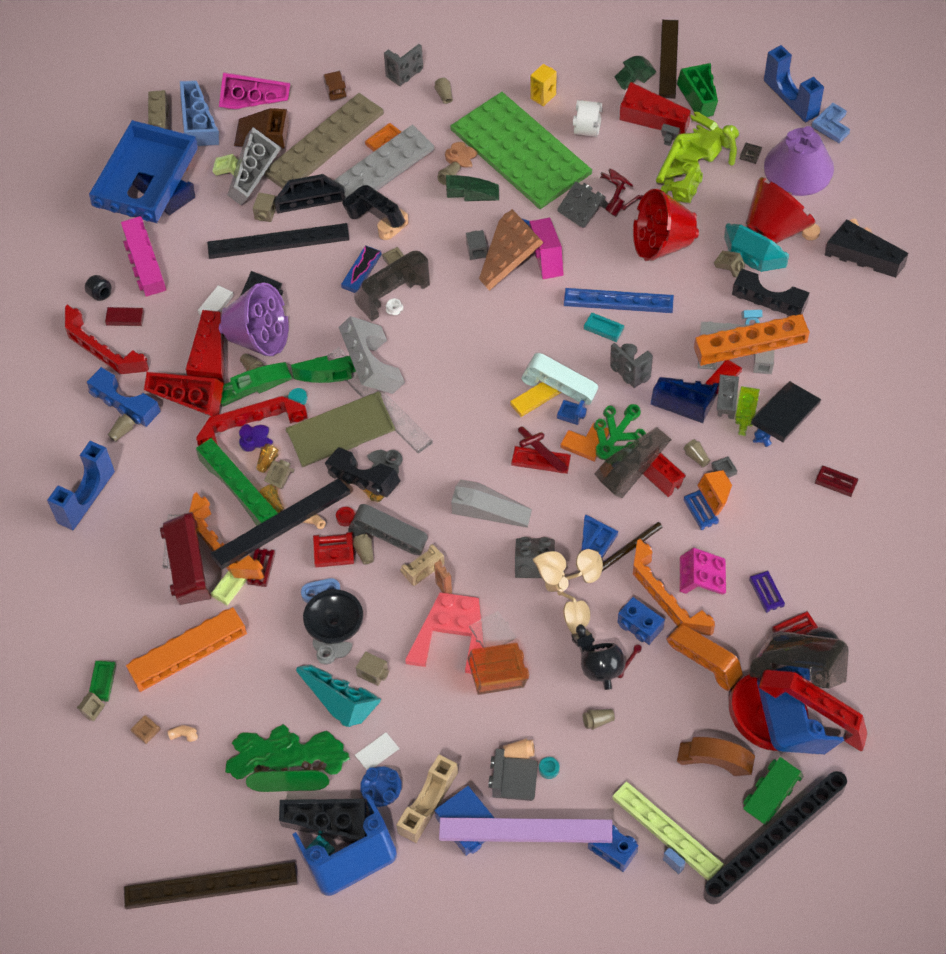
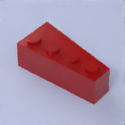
M630 82L620 105L619 120L661 130L663 124L680 128V134H685L690 124L691 110Z

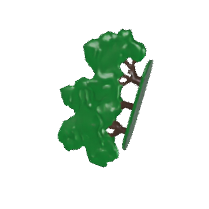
M282 724L271 730V734L266 740L257 733H240L232 741L235 750L239 754L226 761L225 772L231 773L232 777L237 780L243 779L250 774L246 778V785L258 792L315 791L326 788L330 781L328 776L319 770L322 769L330 775L338 774L342 769V764L350 760L348 752L343 751L344 744L340 740L335 739L334 735L328 731L314 735L306 744H300L299 736L295 733H290L289 729ZM315 760L321 761L317 767L313 766V769H310L311 764ZM326 763V767L321 768V765ZM258 765H261V770H257ZM293 766H300L305 769L288 771Z

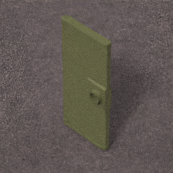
M379 391L286 428V433H288L302 468L330 457L338 447L349 450L396 431Z

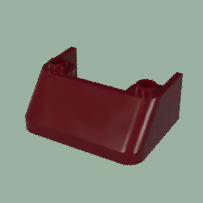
M193 512L184 513L163 523V527H160L161 537L166 541L173 584L170 585L171 595L176 596L180 605L211 599V595L206 587L196 528H199Z

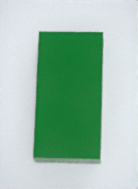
M95 660L89 692L94 693L101 701L109 702L116 670L115 662Z

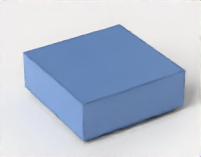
M668 848L664 852L663 861L680 874L684 870L685 860L673 849Z

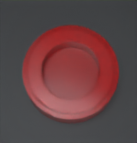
M350 507L339 508L336 512L337 523L343 527L349 526L355 515L354 510Z

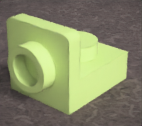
M233 154L218 157L215 160L212 172L216 176L229 172L234 175L238 159Z

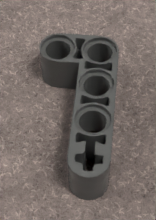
M366 504L359 505L348 528V531L352 532L354 536L367 532L413 555H421L428 540V535L425 532Z

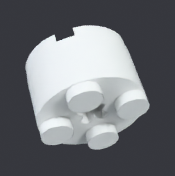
M577 100V116L573 118L574 134L597 137L601 125V114L599 112H602V103Z

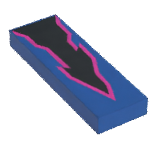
M365 245L341 283V288L358 294L381 257V251Z

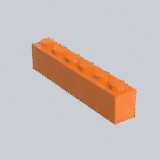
M234 607L225 609L214 618L207 619L201 625L186 630L179 637L169 639L164 645L151 649L142 657L134 658L126 665L127 670L139 692H142L247 634L245 625Z

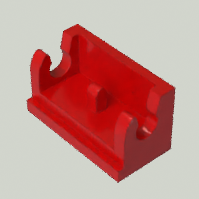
M659 451L645 460L641 472L667 497L672 495L674 488L679 489L681 487L683 479L686 477L680 469Z

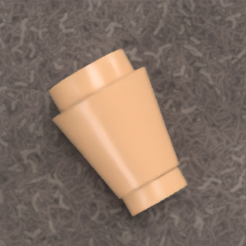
M527 738L503 746L505 758L530 759V757L535 756L533 740H528Z

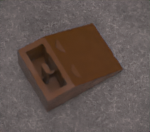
M269 108L239 119L234 146L243 147L247 134L254 127L279 147L285 149L289 128L287 109Z

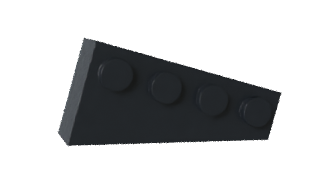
M847 219L827 242L825 256L839 257L841 261L847 262L848 260L857 263V266L863 268L867 266L873 268V271L895 278L905 267L909 254Z
M365 799L280 800L279 822L282 827L349 843H354L366 837L363 828L367 814Z

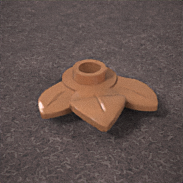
M455 142L451 145V148L445 151L446 161L450 164L457 162L461 167H472L471 159L478 155L474 148L466 147L464 142Z

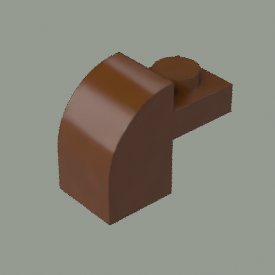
M340 71L323 75L330 101L347 97L345 81L342 80Z

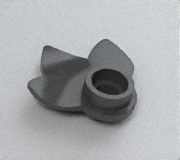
M376 450L367 455V458L374 463L372 468L381 463L394 468L397 474L399 473V466L403 459L398 451L389 450L386 452L384 450Z

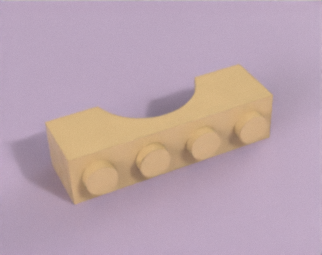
M438 755L428 771L426 782L419 796L410 807L406 808L396 824L399 835L414 843L418 842L434 815V810L438 808L458 774L457 763Z

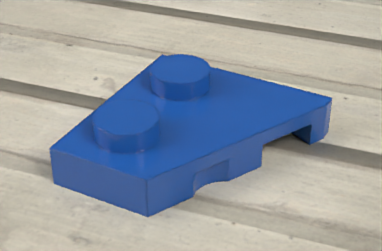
M585 515L581 551L591 549L599 552L601 558H603L618 536V531Z

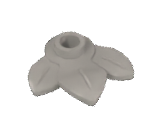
M313 639V647L317 651L316 657L321 664H331L336 658H343L348 655L352 649V643L350 642L327 644Z

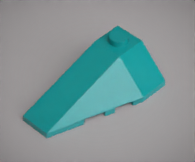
M306 665L296 668V672L330 714L339 720L343 726L352 727L353 725L361 724L381 702L379 697L362 687L357 690L350 687L349 682L346 680L332 679V674L317 667Z

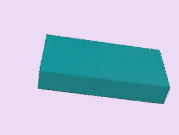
M591 312L584 324V330L617 342L625 325Z

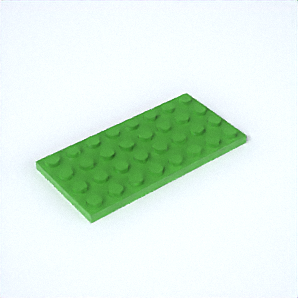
M500 92L450 125L453 133L469 147L474 148L481 158L540 210L571 189L575 181L580 183L592 174V169L503 92Z

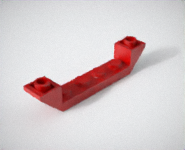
M68 304L65 306V329L72 341L119 374L140 373L149 370L147 358L142 353L138 354L132 350L122 358L119 354L111 352L105 344L101 345L92 335L88 336L81 328L84 324L81 317L82 313L77 308L73 309Z
M279 396L209 417L196 437L197 444L200 446L210 438L217 444L214 433L224 432L234 427H241L254 421H261L267 417L278 416L286 412L290 424L301 422L308 418L306 407L296 401Z
M765 670L763 672L759 685L760 689L774 698H777L784 692L790 694L847 730L844 741L860 752L864 750L868 733L862 714L795 672Z

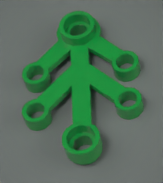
M630 404L624 410L625 417L617 428L614 420L615 408L607 406L604 409L603 415L606 417L610 434L608 440H606L604 433L606 427L605 420H596L593 426L599 441L595 449L596 456L599 459L608 460L614 454L622 453L632 455L636 451L637 446L633 442H628L625 446L613 445L616 441L636 440L641 442L646 437V432L643 429L623 433L629 423L640 416L641 410L638 405Z

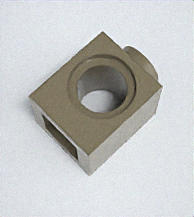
M258 193L252 208L255 220L272 222L276 211L275 195Z
M365 651L356 666L357 676L379 686L381 681H385L389 674L387 661Z

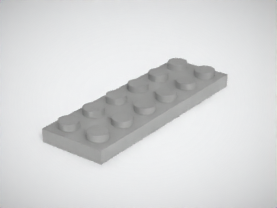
M412 124L333 181L344 188L345 198L363 185H369L377 191L432 152L434 145Z

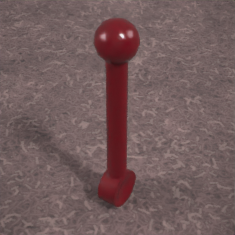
M640 645L634 646L633 653L625 663L623 673L617 678L624 676V671L635 655L641 652L642 647Z

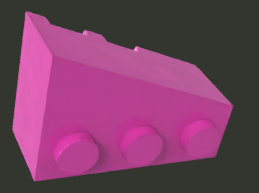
M551 218L529 221L530 228L543 241V244L535 250L542 279L564 276L562 246Z

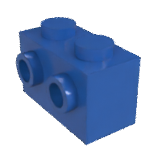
M632 597L618 613L617 623L623 630L633 633L640 642L650 645L664 629L665 619Z
M612 825V843H588L590 851L623 873L638 853L639 846L634 838L629 835L624 836L614 825Z

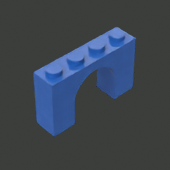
M780 45L767 54L764 81L806 123L819 116L824 86L813 76L800 83L798 89L790 74L792 55Z
M89 441L80 454L84 466V475L75 493L58 485L47 499L57 524L72 531L115 472L107 448L93 441Z

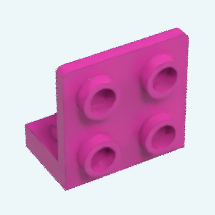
M692 548L680 556V592L687 594L696 587H701L722 595L725 594V558L696 548Z

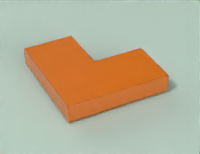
M594 422L586 437L568 430L560 444V448L595 462L597 459L595 449L599 441L593 426ZM605 427L604 433L607 440L609 436V430Z

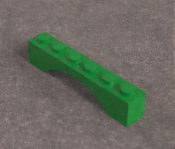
M212 438L196 448L199 461L210 473L214 474L229 488L256 526L278 514Z

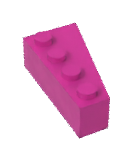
M139 216L121 222L126 238L123 241L126 251L130 250V254H127L130 264L135 265V267H132L135 278L139 277L140 279L137 281L139 290H143L146 297L166 291L142 217Z

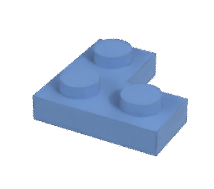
M832 103L812 122L811 127L837 143L842 142L850 134V129L839 122L846 116L847 111L835 103Z

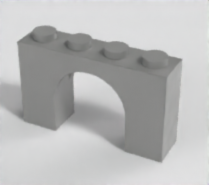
M350 316L338 327L361 385L393 394L405 383L399 368L383 364L369 351V349L376 351L387 341L381 326Z
M710 321L701 322L700 335H708L718 331H727L750 325L714 323ZM774 350L754 354L753 373L772 374ZM698 361V369L716 370L717 362L700 366Z

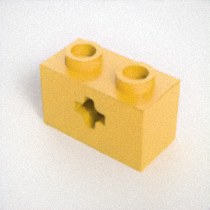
M542 64L530 75V99L544 107L556 95V71Z

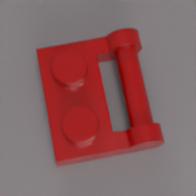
M346 532L344 535L322 537L313 535L315 568L354 564L352 532ZM347 542V544L320 546V544Z

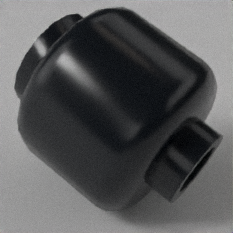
M100 275L91 276L85 283V292L97 301H103L108 298L112 290L111 283Z

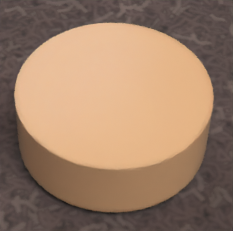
M817 224L802 231V236L807 240H816L820 235V227Z

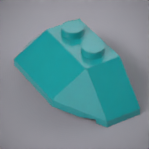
M727 223L725 225L724 239L728 251L740 253L744 264L760 272L787 267L789 254L784 252L774 241L741 224Z

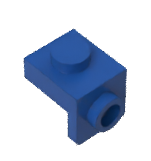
M563 400L557 413V419L578 425L580 420L586 416L587 408H585V401L581 400L579 404Z

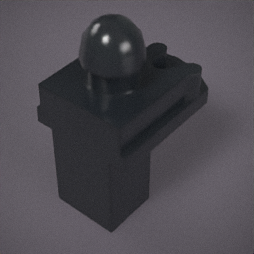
M579 624L576 627V633L578 634H572L571 637L572 642L580 648L582 655L587 647L593 645L592 642L595 639L584 625Z

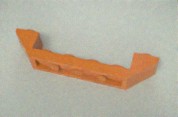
M196 492L193 494L189 512H193L198 523L197 533L209 548L215 551L222 547L224 543L219 544L213 530L208 531V525L204 519L212 514L209 509L210 503L205 496L201 498ZM250 555L226 567L234 578H264L261 571L263 569L262 565L257 559L253 560Z
M641 539L637 540L633 566L635 578L677 626L683 624L699 634L712 635L715 628L713 618L709 614L706 615L703 610L690 618L688 612L684 608L681 609L675 597L666 592L662 582L656 580L650 568L646 566L652 561L653 552L651 547L647 543L644 544Z

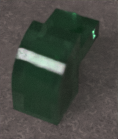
M633 56L623 62L625 67L614 77L621 88L626 90L630 82L633 83L636 79L645 83L656 73V70L645 57Z

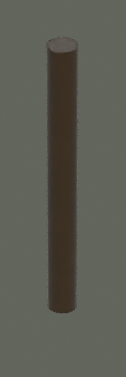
M655 523L603 561L602 572L636 548L637 540L641 539L644 542L662 529L661 523Z

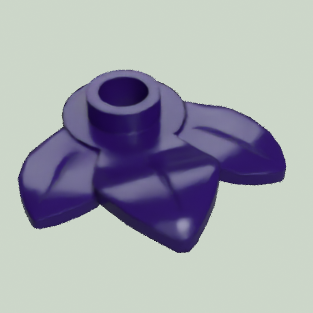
M248 424L242 426L239 430V436L241 437L239 445L242 450L251 452L256 448L263 449L273 444V441L267 438L269 427L266 425L251 427Z

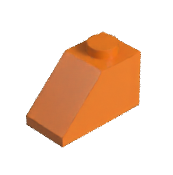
M724 470L704 474L697 485L715 516L719 515L725 506L732 488V484Z

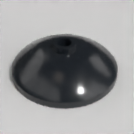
M337 589L326 590L315 595L307 603L303 613L304 626L309 635L319 642L327 644L341 643L352 638L359 631L363 623V609L359 600L351 593Z

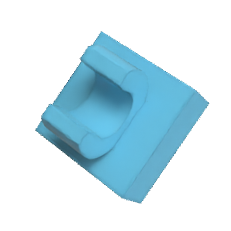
M744 310L741 312L742 319H747L745 324L748 325L750 320L760 323L759 319L763 317L762 310Z

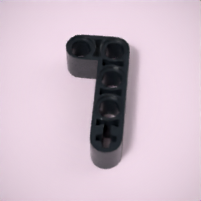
M369 185L359 187L342 202L351 219H357L369 211L392 228H398L405 222L398 205Z

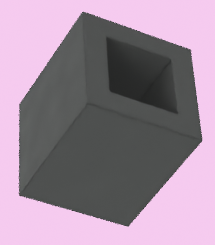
M484 231L467 232L466 245L470 260L486 258L487 245Z

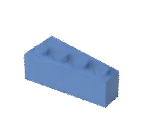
M180 81L184 134L196 136L197 146L219 145L218 128L214 124V119L209 112L207 103L204 101V96L197 81Z

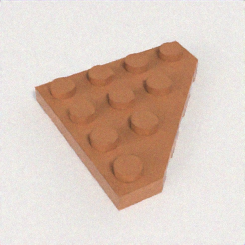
M513 209L505 213L499 220L479 276L480 281L489 291L543 244V241Z

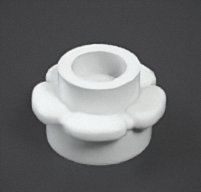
M396 298L390 299L386 304V312L388 314L398 315L403 310V305Z

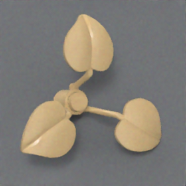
M591 549L581 551L576 558V567L580 572L564 576L563 571L566 567V561L562 554L555 551L542 553L533 558V561L545 582L546 589L549 592H557L559 596L562 595L571 600L565 603L563 616L570 632L578 634L576 633L577 625L582 624L586 627L590 621V609L584 601L579 600L576 602L574 597L563 591L568 587L569 579L580 577L581 575L586 583H593L598 580L603 569L601 555L599 552Z

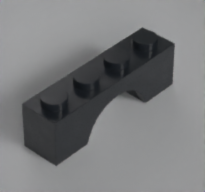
M741 268L733 284L732 295L791 316L803 314L808 304L810 292L793 286L784 292L769 291L761 285L759 274Z
M340 447L325 462L328 474L332 478H339L347 484H354L360 489L369 490L377 496L381 495L387 498L401 482L394 468L381 463L370 469H357L358 463L353 453Z

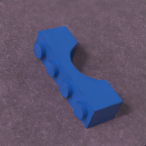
M102 367L87 381L89 393L94 398L102 399L107 406H113L120 414H126L138 425L142 424L147 427L161 412L158 402L144 393L135 397H124L118 394V383L115 375Z

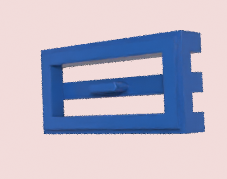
M700 490L684 496L683 500L700 530L719 523V519L714 515ZM697 496L699 497L705 509L707 510L709 516L711 517L710 520L708 519L702 506L698 502L696 498Z

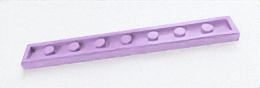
M440 818L439 840L612 843V820Z

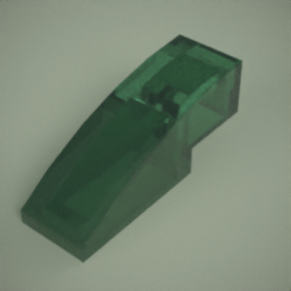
M446 175L447 198L464 197L465 202L499 201V185L470 176Z

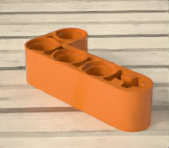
M680 624L666 638L668 644L673 649L713 672L716 682L724 690L729 691L743 677L740 662L733 653L689 627Z

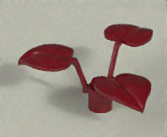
M609 168V174L601 172L600 178L613 182L616 186V191L605 210L617 217L621 209L625 211L636 200H641L643 195H637L624 205L625 201L619 197L622 189H626L625 183L631 187L633 185L627 178Z

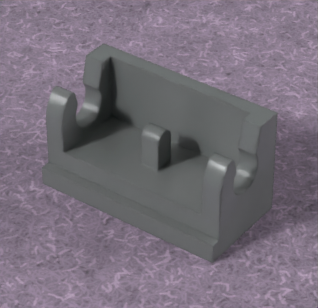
M720 375L717 400L719 417L722 414H728L729 419H734L739 383L738 376Z

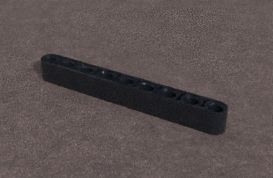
M839 771L830 773L708 880L703 894L706 902L713 905L720 903L840 797L847 784L845 774ZM836 781L840 783L841 786L836 787L831 782ZM816 795H824L826 799L820 800ZM806 807L811 810V813H805L801 808ZM793 821L796 826L791 827L786 822ZM777 834L781 839L774 840L771 835ZM761 847L766 853H758L756 848ZM747 861L751 866L743 867L740 862ZM728 874L734 876L735 880L728 881L725 879L724 876ZM715 888L719 891V894L712 895L709 889Z

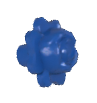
M760 429L754 433L753 443H763L765 447L772 444L770 441L771 435Z

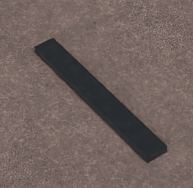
M347 223L208 241L209 259L349 241Z
M338 478L211 552V558L223 570L348 496L350 489Z

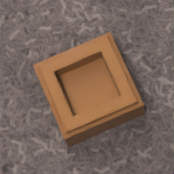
M144 715L130 730L147 744L161 729Z

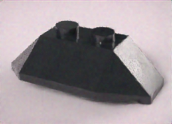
M319 174L288 180L274 201L276 212L279 214L343 202L345 194L344 188L326 175Z

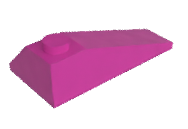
M223 72L219 107L240 109L286 101L289 96L290 83Z

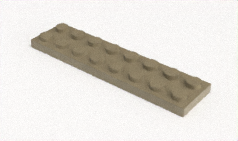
M358 93L273 162L264 173V176L282 189L288 180L308 177L384 114L383 109L361 93Z

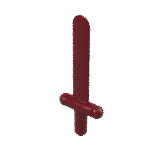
M524 427L518 428V432L525 438L520 440V447L531 445L558 471H567V466L540 442L545 437L544 433L540 432L532 435Z

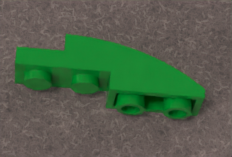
M350 355L328 361L327 356L317 357L291 365L295 380L311 383L345 381L352 379L351 373L356 372Z
M287 363L270 364L231 377V381L223 385L221 405L224 407L255 392L263 393L293 379Z

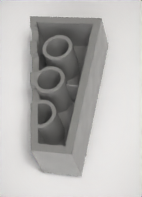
M254 127L245 138L227 196L240 205L249 197L281 149V147Z

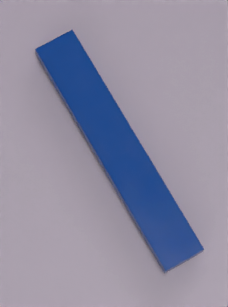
M565 288L564 306L673 313L674 295Z

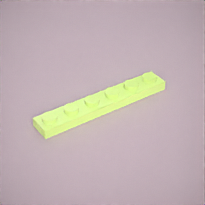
M627 781L612 796V799L667 847L673 849L707 881L724 867L720 860Z

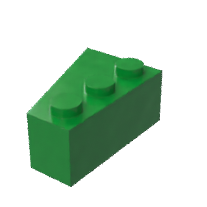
M711 63L682 68L677 85L694 112H700V114L706 117L713 116L718 103V97L713 83L714 77L711 73Z
M781 757L778 760L774 759L768 766L769 773L765 778L762 776L755 785L757 790L753 795L749 794L743 802L745 805L744 811L765 826L780 809L785 798L793 792L792 788L797 781H801L804 777L800 770Z

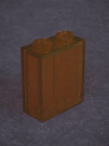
M518 642L472 649L467 658L477 695L524 688L529 679L528 668L523 663L524 654L522 649H519Z

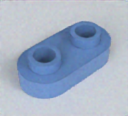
M333 578L307 583L301 589L302 599L308 603L314 597L308 596L311 593L317 595L330 589L341 590L340 584Z

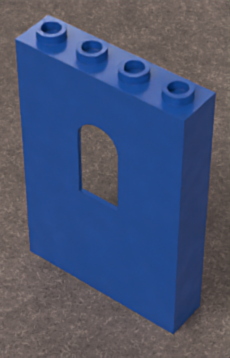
M132 120L89 193L91 206L136 218L141 216L147 222L157 223L198 149L196 136ZM138 173L154 176L142 197L134 199L128 196V190Z

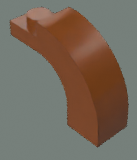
M693 737L691 742H681L677 762L681 765L712 764L727 770L733 776L752 775L755 755L746 748L726 740L711 737Z

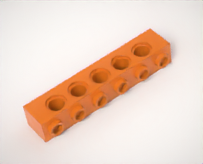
M803 314L791 315L787 318L773 319L769 322L755 323L750 326L695 337L694 350L699 364L702 366L807 343L810 331Z

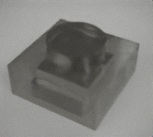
M746 142L740 154V159L756 164L762 152V147Z

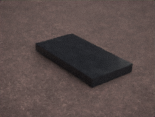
M789 381L752 419L751 424L784 443L816 409L821 399Z

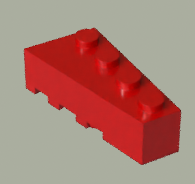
M202 310L185 370L187 376L216 378L225 384L224 334H221L219 331V324L221 323V313L219 311Z
M146 372L144 390L212 417L219 415L224 383L216 378Z

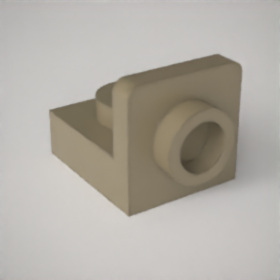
M722 251L713 262L716 268L730 270L735 278H737L741 268H745L741 254L736 252Z
M280 459L279 462L273 460L264 481L283 489L290 472L294 473L295 469L290 468L291 463Z

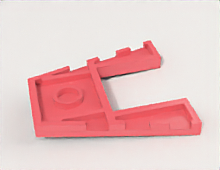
M440 592L406 657V664L426 667L433 631L470 636L471 641L465 673L485 676L479 598Z

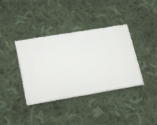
M384 733L355 754V756L367 770L377 766L400 748L387 733Z

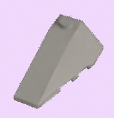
M466 480L458 482L451 502L452 514L527 528L532 509L481 483Z

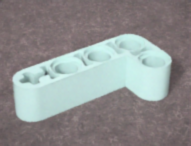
M541 353L533 355L521 378L525 384L530 386L537 385L540 380L578 402L581 400L585 401V405L592 403L598 390V385L595 382Z

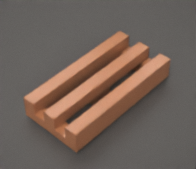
M439 560L434 563L435 582L442 593L452 594L451 575L449 572L447 573L445 566L442 567V562Z

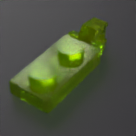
M741 386L735 417V424H740L738 435L746 436L747 426L752 427L751 422L755 417L760 389Z

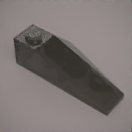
M656 427L607 458L594 474L614 495L623 498L672 439Z

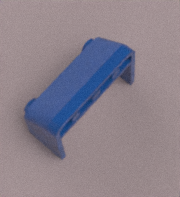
M794 663L775 669V671L795 672L810 681L823 671L825 666L820 664ZM762 675L757 679L771 743L776 750L825 755L844 741L843 737L826 736L824 727L820 722L808 719L804 703L786 692L774 698L759 688Z
M369 794L365 795V799L371 815L363 823L367 836L329 856L327 851L318 845L306 850L297 833L292 834L296 847L320 892L326 896H332L392 864L397 858V851L393 840Z

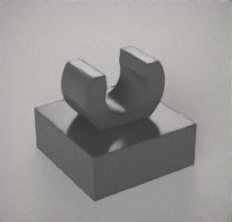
M663 124L661 132L665 145L671 146L672 141L680 134V128Z

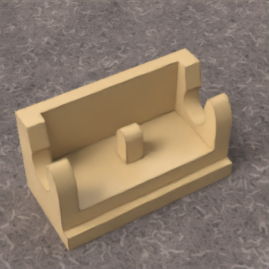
M431 544L428 551L407 566L403 564L400 572L415 586L434 572V563L440 560L442 566L444 565V555Z

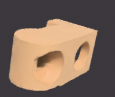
M400 209L405 222L398 228H392L382 220L378 222V235L382 240L391 239L408 225V214Z

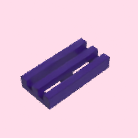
M769 571L750 577L749 580L766 613L772 609L776 610L777 607L782 608L785 606V602ZM763 577L766 578L777 602H774L770 594V591L763 580ZM757 579H758V581H759V583H760V585H761V587H762V589H763V591H764V593H765V595H766V597H767V599H768L770 605L768 604V602H767V600H766V598H765V596H764V594H763L761 588L759 587V585H758V583H757V581H756Z

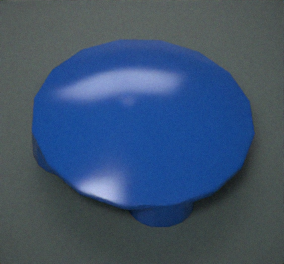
M385 766L367 769L360 783V791L363 798L365 799V795L369 794L376 807L387 806L393 803L399 797L402 790L401 779L397 771Z

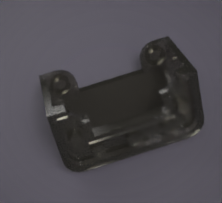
M411 251L365 279L354 294L356 305L373 321L379 317L377 309L381 307V302L378 299L402 284L406 283L409 288H412L413 285H419L422 289L430 286L427 257L420 251Z
M777 631L768 637L751 662L750 677L762 678L765 670H775L780 665L810 669L811 682L817 687L830 689L845 683L847 680L848 646L840 639Z

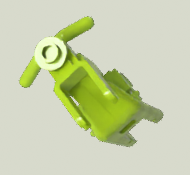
M694 112V115H691V120L701 125H697V129L693 128L694 133L677 135L656 178V183L664 182L660 190L668 194V191H672L673 199L678 202L690 203L693 196L696 195L698 185L703 179V173L698 163L699 159L703 158L708 162H712L723 146L730 149L728 164L732 166L736 160L737 146L735 138L739 136V130L733 125H726L721 129L715 121L700 114V112ZM686 174L683 180L674 182L677 175Z

